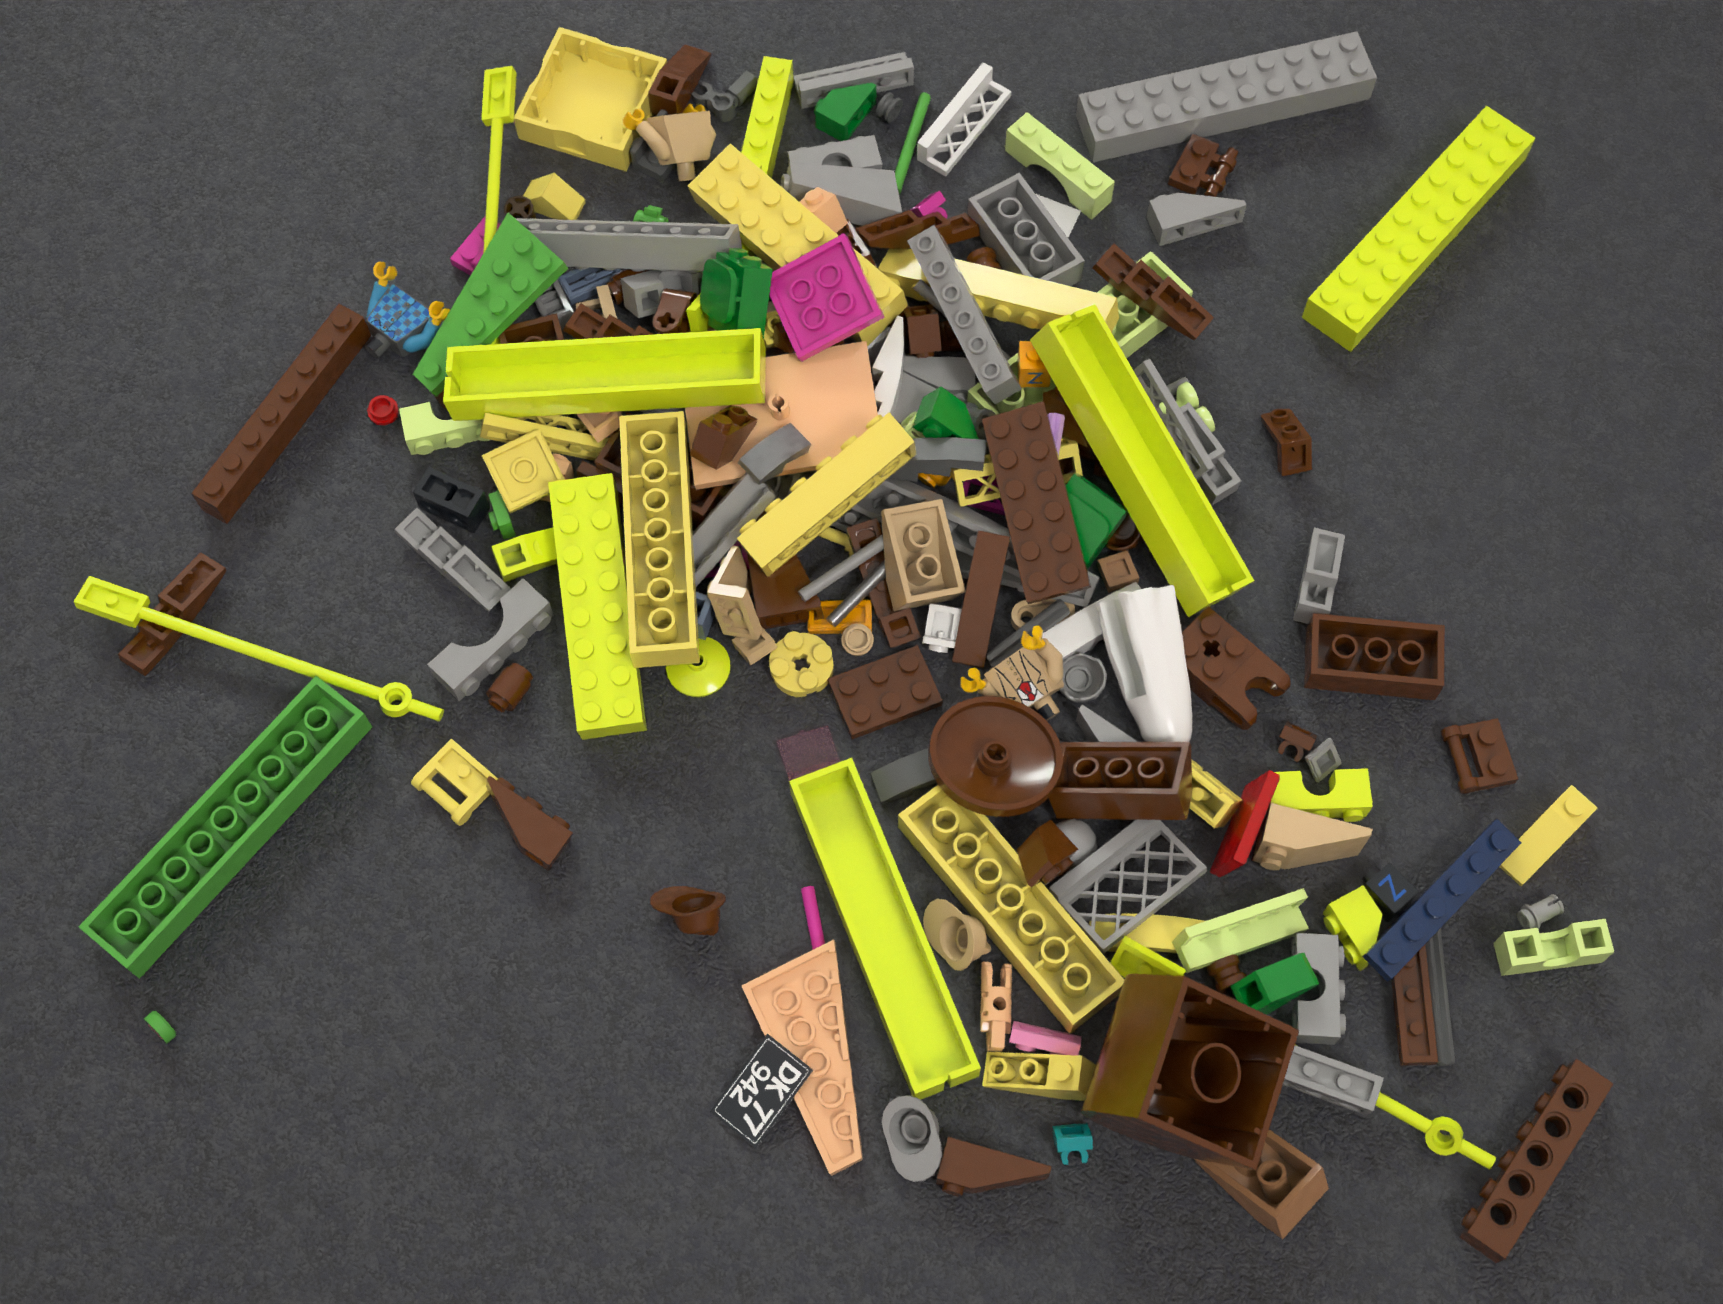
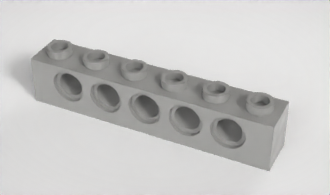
M933 225L907 240L986 395L994 404H997L1022 390L947 243L937 228Z

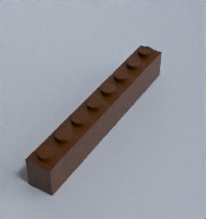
M341 304L336 306L191 493L204 512L228 524L371 337L363 316Z

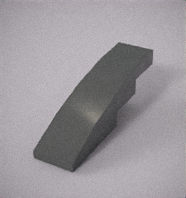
M955 437L914 438L916 455L889 478L917 482L918 473L950 476L951 468L983 471L987 440Z

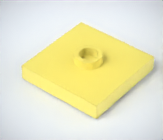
M540 428L482 455L510 514L550 495L548 482L565 480Z

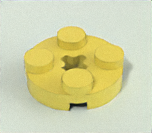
M792 631L776 643L777 648L770 653L769 666L774 683L782 692L794 697H805L809 693L823 690L828 685V678H831L833 675L834 664L832 650L825 641L810 633ZM807 659V664L810 665L808 669L803 667L800 671L795 670V660Z

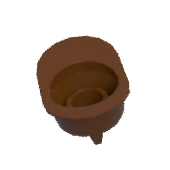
M672 886L661 889L651 896L650 905L653 909L671 915L677 928L682 933L712 936L718 933L720 907L726 902V896L723 893L709 892L688 886Z

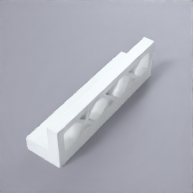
M983 62L917 142L918 161L947 176L1011 97V91L992 81L993 67ZM990 90L1000 97L997 101L984 103L983 96ZM982 111L983 118L980 121L968 123L967 115L969 113ZM966 132L967 138L964 141L951 142L950 136L953 133ZM949 151L950 159L945 165L933 158L939 152Z

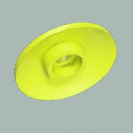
M709 637L706 640L699 639V655L703 660L701 665L679 664L666 666L670 683L677 691L691 697L711 695L722 688L729 677L731 669L729 655L718 641Z

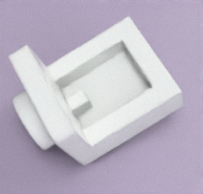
M930 603L925 635L922 643L929 644V650L948 653V647L955 648L962 608Z

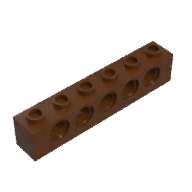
M1575 1059L1567 1066L1562 1063L1551 1078V1081L1555 1083L1549 1094L1543 1092L1533 1107L1537 1111L1536 1116L1532 1122L1526 1120L1518 1130L1515 1138L1520 1141L1514 1151L1508 1149L1498 1162L1497 1167L1502 1170L1495 1180L1489 1178L1481 1189L1479 1196L1483 1200L1477 1210L1471 1207L1460 1223L1465 1229L1459 1238L1495 1263L1506 1259L1614 1084L1578 1059ZM1563 1093L1570 1094L1575 1099V1109L1568 1107L1564 1103ZM1546 1121L1556 1125L1558 1137H1553L1547 1133L1545 1129ZM1528 1150H1533L1539 1155L1541 1160L1540 1166H1535L1529 1162L1527 1158ZM1510 1178L1516 1179L1522 1185L1523 1192L1521 1196L1514 1194L1510 1190ZM1492 1207L1499 1209L1503 1213L1505 1218L1503 1225L1496 1224L1490 1216Z

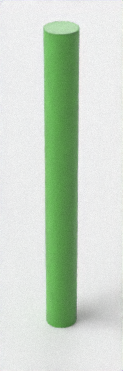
M920 93L895 170L899 194L901 193L931 99L928 93Z

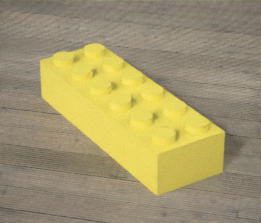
M890 412L884 417L881 414L874 417L866 425L868 429L858 438L856 435L850 437L840 447L842 451L833 459L828 456L816 466L817 472L808 480L805 477L798 480L790 488L791 494L783 500L780 498L774 500L766 507V514L758 521L752 519L740 529L741 535L737 537L738 541L767 577L777 571L916 455L915 441Z

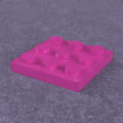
M845 233L772 272L769 295L793 349L801 362L885 318L850 240Z

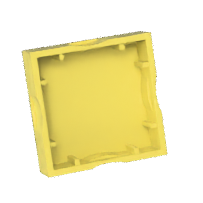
M559 27L543 58L538 76L529 86L514 116L518 138L627 172L632 161L630 154L631 145L636 138L641 136L636 130L626 128L623 124V118L627 112H630L632 115L635 109H642L644 111L645 117L643 121L653 117L648 92L659 70L667 63V59L629 47L610 45L598 38Z

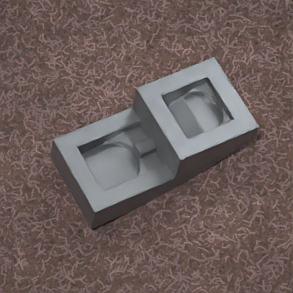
M789 423L750 449L739 459L738 464L760 485L782 473L785 464L808 453L811 443Z

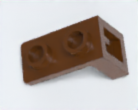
M1279 408L1269 413L1261 414L1262 423L1277 443L1279 473L1282 476L1312 470V438L1292 410L1289 408Z

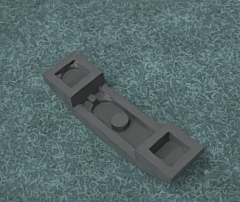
M928 748L900 758L871 773L881 805L910 796L913 790L937 783L929 766Z

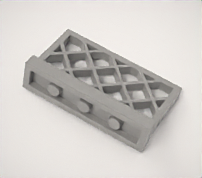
M1135 820L1050 886L1049 890L1088 938L1104 954L1122 940L1124 936H1127L1205 874L1207 867L1161 820ZM1159 835H1162L1170 843V852L1150 851V843ZM1130 858L1145 859L1144 873L1125 872V862ZM1149 859L1169 860L1168 874L1148 873ZM1173 860L1188 861L1195 868L1187 875H1172ZM1105 878L1119 879L1118 893L1098 892L1099 882ZM1123 879L1143 880L1142 895L1122 893ZM1147 881L1168 882L1167 891L1161 896L1147 895ZM1079 898L1093 899L1092 913H1078L1071 904ZM1098 899L1117 900V914H1097ZM1122 901L1142 902L1141 912L1136 916H1122ZM1096 921L1116 923L1115 932L1103 940L1095 932Z

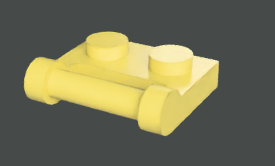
M451 738L413 777L411 784L417 790L425 791L452 815L451 819L457 825L461 826L468 821L472 812L490 795L486 787V780L489 775L495 780L498 778ZM437 773L466 797L461 805L432 781V778Z

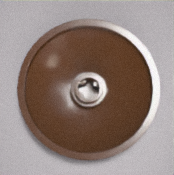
M996 696L975 697L952 706L937 721L928 747L929 766L935 781L943 792L957 804L970 811L994 817L1020 815L1035 809L1045 802L1057 785L1063 764L1062 748L1051 725L1039 713L1025 704Z

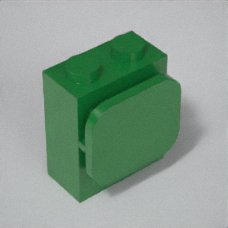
M729 248V252H717L716 259H708L704 264L700 304L703 312L709 315L708 325L716 331L761 328L764 340L773 269L762 263L761 258L749 256L747 254L748 251L744 249Z
M1074 473L1066 484L1088 570L1126 518L1128 511L1122 504L1081 474Z

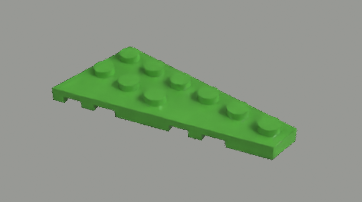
M507 213L413 375L437 397L444 390L445 377H448L446 373L447 347L490 345L568 269L567 265L510 213Z

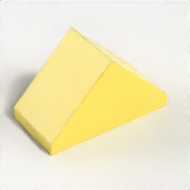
M555 173L532 180L523 195L531 200L534 212L553 219L576 220L586 203L579 193Z

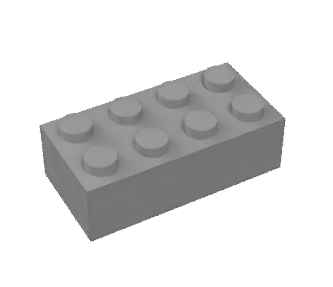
M1020 173L968 199L967 215L979 225L980 238L987 247L995 250L996 260L1004 271L1067 286H1072L1082 280L1085 260Z

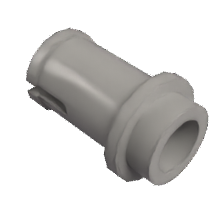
M1551 894L1531 906L1528 904L1523 905L1517 913L1519 923L1524 929H1539L1542 923L1564 913V906L1561 900L1553 904L1554 901L1558 900V897L1555 894Z

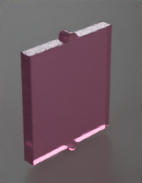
M828 725L807 732L800 730L797 735L776 741L789 781L840 762Z

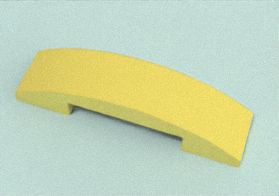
M1121 913L1122 916H1136V915H1137V914ZM1153 914L1130 932L1127 937L1155 952L1177 953L1172 941L1184 928L1205 921ZM1096 921L1095 932L1105 940L1115 932L1116 923ZM1120 940L1108 951L1116 952L1122 940Z

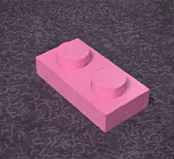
M1013 1021L1009 1042L1015 1043L1016 1048L1027 1052H1035L1037 1048L1050 1051V1054L1078 1056L1081 1036Z

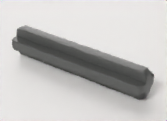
M1057 599L989 651L986 655L987 661L994 668L1023 647L1021 644L1023 631H1026L1029 636L1033 637V626H1040L1043 629V633L1051 629L1070 614L1067 605L1061 599Z

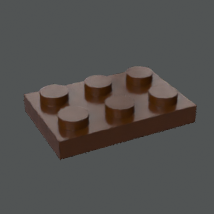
M918 645L828 678V685L851 739L942 706L943 703Z

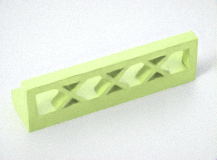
M1304 888L1184 928L1172 943L1184 969H1186L1185 972L1189 973L1209 966L1215 961L1236 954L1238 956L1295 936L1296 933H1304L1309 929L1299 909V906L1308 898Z

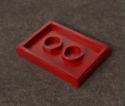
M1269 770L1245 785L1240 797L1243 802L1232 816L1210 873L1223 877L1246 864L1279 783V774Z

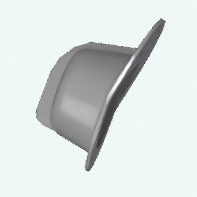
M909 1095L897 1097L888 1103L882 1117L883 1132L891 1159L897 1172L905 1179L913 1182L925 1181L934 1175L940 1166L942 1158L938 1119L934 1112L920 1099Z

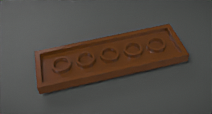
M1042 401L983 418L982 422L1026 602L1032 604L1092 588L1046 404Z

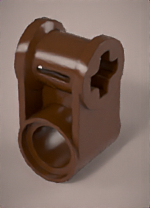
M664 289L656 314L653 317L654 329L659 334L688 333L690 326L686 309L697 298V293Z

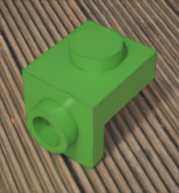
M497 489L496 492L489 494L494 511L488 512L493 530L500 529L505 540L516 535L507 510L508 508Z

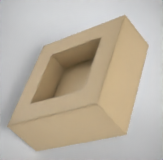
M763 627L758 640L741 637L732 639L735 649L750 665L777 648L774 639Z

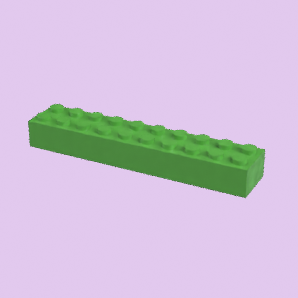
M315 676L82 922L79 928L140 979L370 731L372 725L365 714L323 680Z

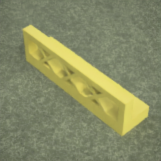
M485 413L480 438L509 443L540 428L551 452L595 461L609 440L606 437L597 443L591 434L586 433L588 429L580 419L560 415L509 418ZM531 419L535 420L537 423L528 422L524 420ZM555 426H565L567 429H562Z
M1062 437L1059 460L1071 457L1074 470L1073 473L1063 475L1065 483H1068L1074 473L1082 475L1078 443ZM990 454L985 455L983 471L951 468L950 476L955 482L960 507L1001 498L999 488L992 484L996 475ZM990 475V476L987 478V480H985V479L982 478V477H984V476ZM976 478L983 483L977 494L965 497L962 481ZM988 488L993 489V491L986 492Z

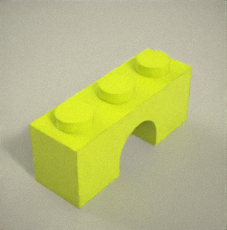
M1368 768L1334 770L1328 780L1330 793L1323 796L1314 795L1306 790L1302 782L1301 771L1275 772L1280 775V780L1270 804L1274 803L1328 818H1343L1346 822H1356L1364 819L1373 807Z

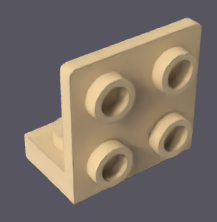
M732 546L727 556L723 557L718 573L708 585L707 596L711 601L716 619L724 635L758 640L763 630L750 597L753 590L752 581L739 546Z

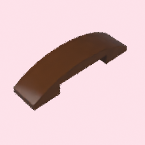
M877 518L846 528L853 554L883 534ZM884 549L858 566L862 581L885 560ZM885 577L868 594V598L871 600L873 611L890 649L920 639L921 636L910 608L898 611L893 610Z

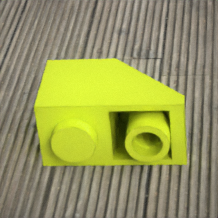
M1363 885L1330 903L1323 912L1326 928L1332 935H1338L1339 940L1343 944L1344 956L1350 964H1355L1359 971H1362L1369 965L1362 956L1376 943L1382 918L1381 911Z

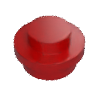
M379 395L370 401L367 413L373 423L388 425L398 417L399 407L393 398Z

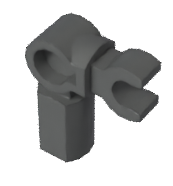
M746 70L726 90V93L714 92L711 84L702 82L701 86L705 94L699 95L696 92H692V99L696 105L707 106V109L715 114L718 121L728 122L736 115L735 107H740L756 91L758 79Z

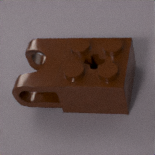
M1209 606L1182 632L1190 690L1209 706L1213 705L1240 729H1250L1257 719V710L1246 697L1245 692L1247 690L1260 688L1272 696H1280L1290 688L1291 681L1289 675Z

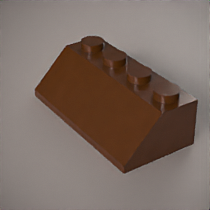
M1061 742L1063 754L1062 770L1057 785L1049 796L1056 818L1187 820L1192 798L1190 742Z

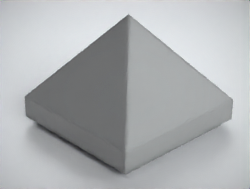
M1331 738L1326 739L1305 757L1313 778L1317 783L1342 764Z

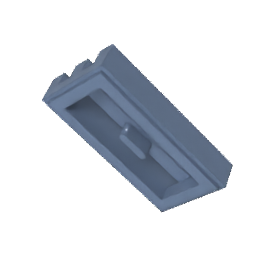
M603 268L574 269L561 275L558 281L570 304L574 305L598 294L596 287L605 285V283L610 281V277L621 272V269L603 270L597 274L595 272ZM585 277V279H583V280H581V281H579V282H577V283H574V284H572V285H570V286L568 285V284H570V283H572V282H574V281H576V280H579V279Z

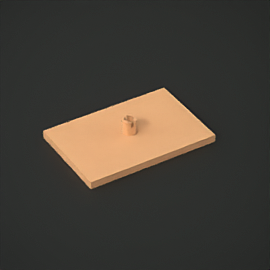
M862 341L832 346L803 362L798 359L796 353L766 357L765 403L732 405L744 408L749 415L757 418L755 427L733 460L717 470L691 456L696 490L737 483L746 473L738 464L739 459L763 439L789 423L811 443V447L808 453L785 464L782 473L777 476L814 471L816 466L826 457L830 456L833 459L842 451L840 448L842 444L850 437L856 435L858 438L868 430L866 425L878 415L867 342ZM731 405L685 408L690 452L699 423Z

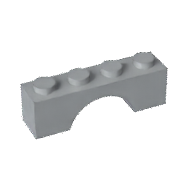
M522 578L499 599L503 608V622L499 631L492 639L472 647L450 643L427 664L433 677L458 701L465 696L472 695L479 688L480 682L489 674L496 673L503 666L504 660L513 652H519L527 644L530 636L536 631L543 630L550 623L551 617L554 615L550 603L525 579Z

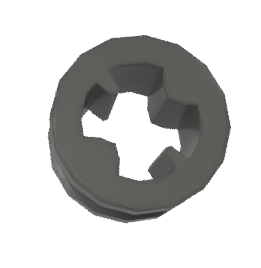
M888 92L880 100L876 109V115L878 117L885 116V121L888 123L893 122L902 109L903 100L900 98L894 99V95Z

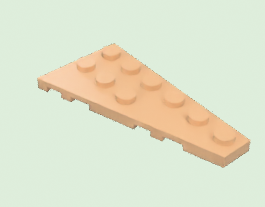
M832 940L742 985L743 991L764 1035L766 1036L768 1033L813 1069V1072L794 1096V1099L831 1176L863 1160L836 944Z

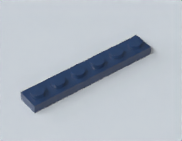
M1498 819L1492 821L1362 957L1387 982L1391 980L1512 854L1521 842Z

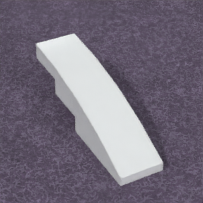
M898 315L872 366L873 380L878 382L874 390L877 412L882 417L889 412L894 417L901 391L904 366L903 317Z
M1134 582L1109 594L1044 632L1042 638H1046L1062 654L1063 661L1075 654L1085 653L1094 649L1096 644L1104 639L1096 604L1101 601L1119 600L1118 595L1120 593L1141 590L1137 582Z

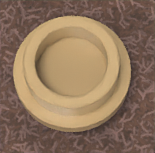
M852 624L844 630L841 642L847 653L853 656H862L872 648L874 637L867 626Z

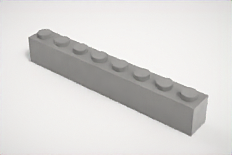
M515 218L556 254L567 267H575L580 270L603 268L610 271L619 268L631 269L632 271L649 269L661 272L679 270L688 271L689 273H700L703 271L704 264L708 259H716L717 252H729V248L742 249L738 224Z

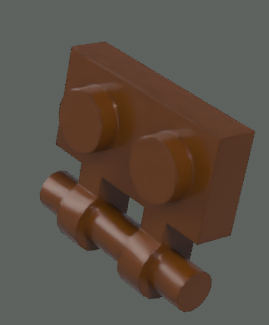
M1192 134L1169 177L1168 185L1196 195L1199 187L1206 189L1204 196L1216 197L1218 193L1223 191L1226 185L1225 178L1228 173L1233 171L1236 165L1235 159L1238 151L1230 147L1225 154L1218 155L1217 152L1220 144ZM1210 167L1217 169L1215 174L1211 176L1207 174Z

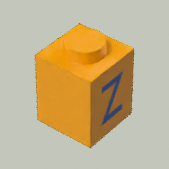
M1019 341L1017 363L1020 386L1050 387L1051 376L1031 341Z

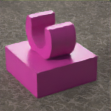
M940 191L927 196L910 209L918 218L937 211L947 218L946 211L939 207L946 201Z

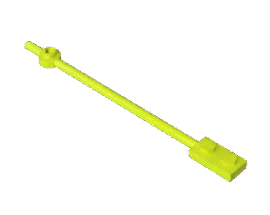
M513 66L488 69L484 72L481 120L485 126H491L483 254L497 232L503 124L514 122L517 72ZM499 337L491 344H501Z
M91 576L88 577L74 600V604L78 609L136 628L140 620L143 619L311 678L317 676L331 685L378 700L381 710L390 717H401L409 711L436 721H440L443 717L444 709L412 699L411 691L405 684L394 682L387 684L383 688L148 608L151 602L147 595ZM395 700L402 701L399 705L391 704Z
M1124 936L1110 962L1123 977H1126L1128 974L1183 976L1186 969L1127 936ZM1379 1092L1375 1106L1425 1133L1426 1144L1433 1152L1439 1155H1452L1459 1152L1485 1168L1491 1169L1496 1157L1463 1139V1130L1455 1120L1448 1117H1438L1431 1121ZM1439 1131H1448L1450 1135H1443Z

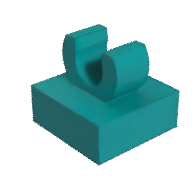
M1088 1123L1053 1126V1140L1064 1165L1068 1164V1154L1071 1151H1079L1082 1163H1086L1088 1160L1087 1150L1093 1149L1092 1134Z

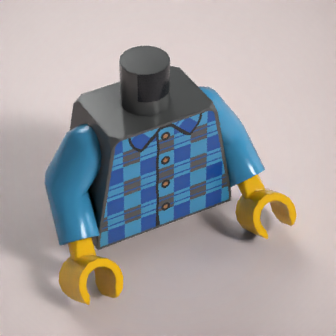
M377 262L374 265L373 272L379 281L374 283L366 315V323L373 338L365 345V348L377 359L388 348L400 357H405L410 353L428 348L441 327V322L445 320L450 309L446 308L442 310L444 303L439 301L432 302L428 309L394 283L389 286L387 283L395 279L397 270L395 267L389 266L386 275H384L385 262Z

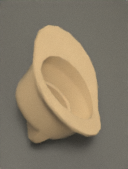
M936 899L929 903L923 918L927 940L954 970L962 971L968 968L972 961L990 952L991 946L986 941L985 927L979 919L962 914L952 903L945 899Z

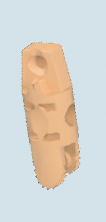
M982 962L980 1032H986V1051L1000 1052L1005 1047V1034L1011 1033L1012 964L1004 963L1002 965L1000 986H992L991 962ZM993 1004L997 1005L999 1010L995 1009Z

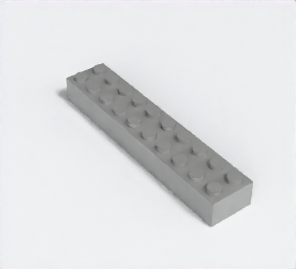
M1352 32L1078 95L1076 118L1094 163L1189 141L1192 134L1207 137L1369 100L1377 76L1358 32Z

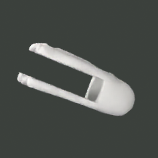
M1174 585L1159 588L1149 587L1132 592L1125 591L1118 595L1119 600L1097 603L1096 609L1100 619L1106 650L1123 698L1140 729L1142 738L1145 742H1189L1193 730L1191 691Z

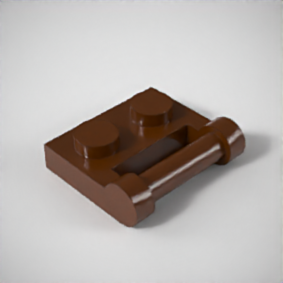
M1498 718L1462 726L1452 725L1440 731L1442 739L1448 743L1460 780L1457 782L1460 793H1470L1517 782L1518 776ZM1460 739H1467L1479 775L1478 778L1472 776Z

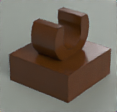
M1287 721L1279 736L1284 740L1280 743L1278 753L1283 754L1288 745H1293L1298 751L1294 761L1298 762L1304 755V749L1311 750L1317 735Z

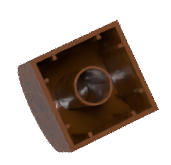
M1128 974L1125 977L1081 1109V1114L1110 1130L1169 1152L1202 1161L1257 1170L1299 1030L1185 976Z

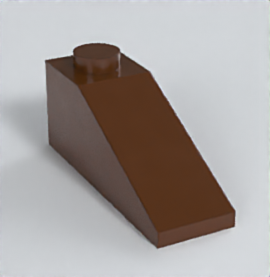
M948 1137L936 1184L942 1186L943 1192L962 1197L963 1192L973 1194L1048 1179L1052 1166Z

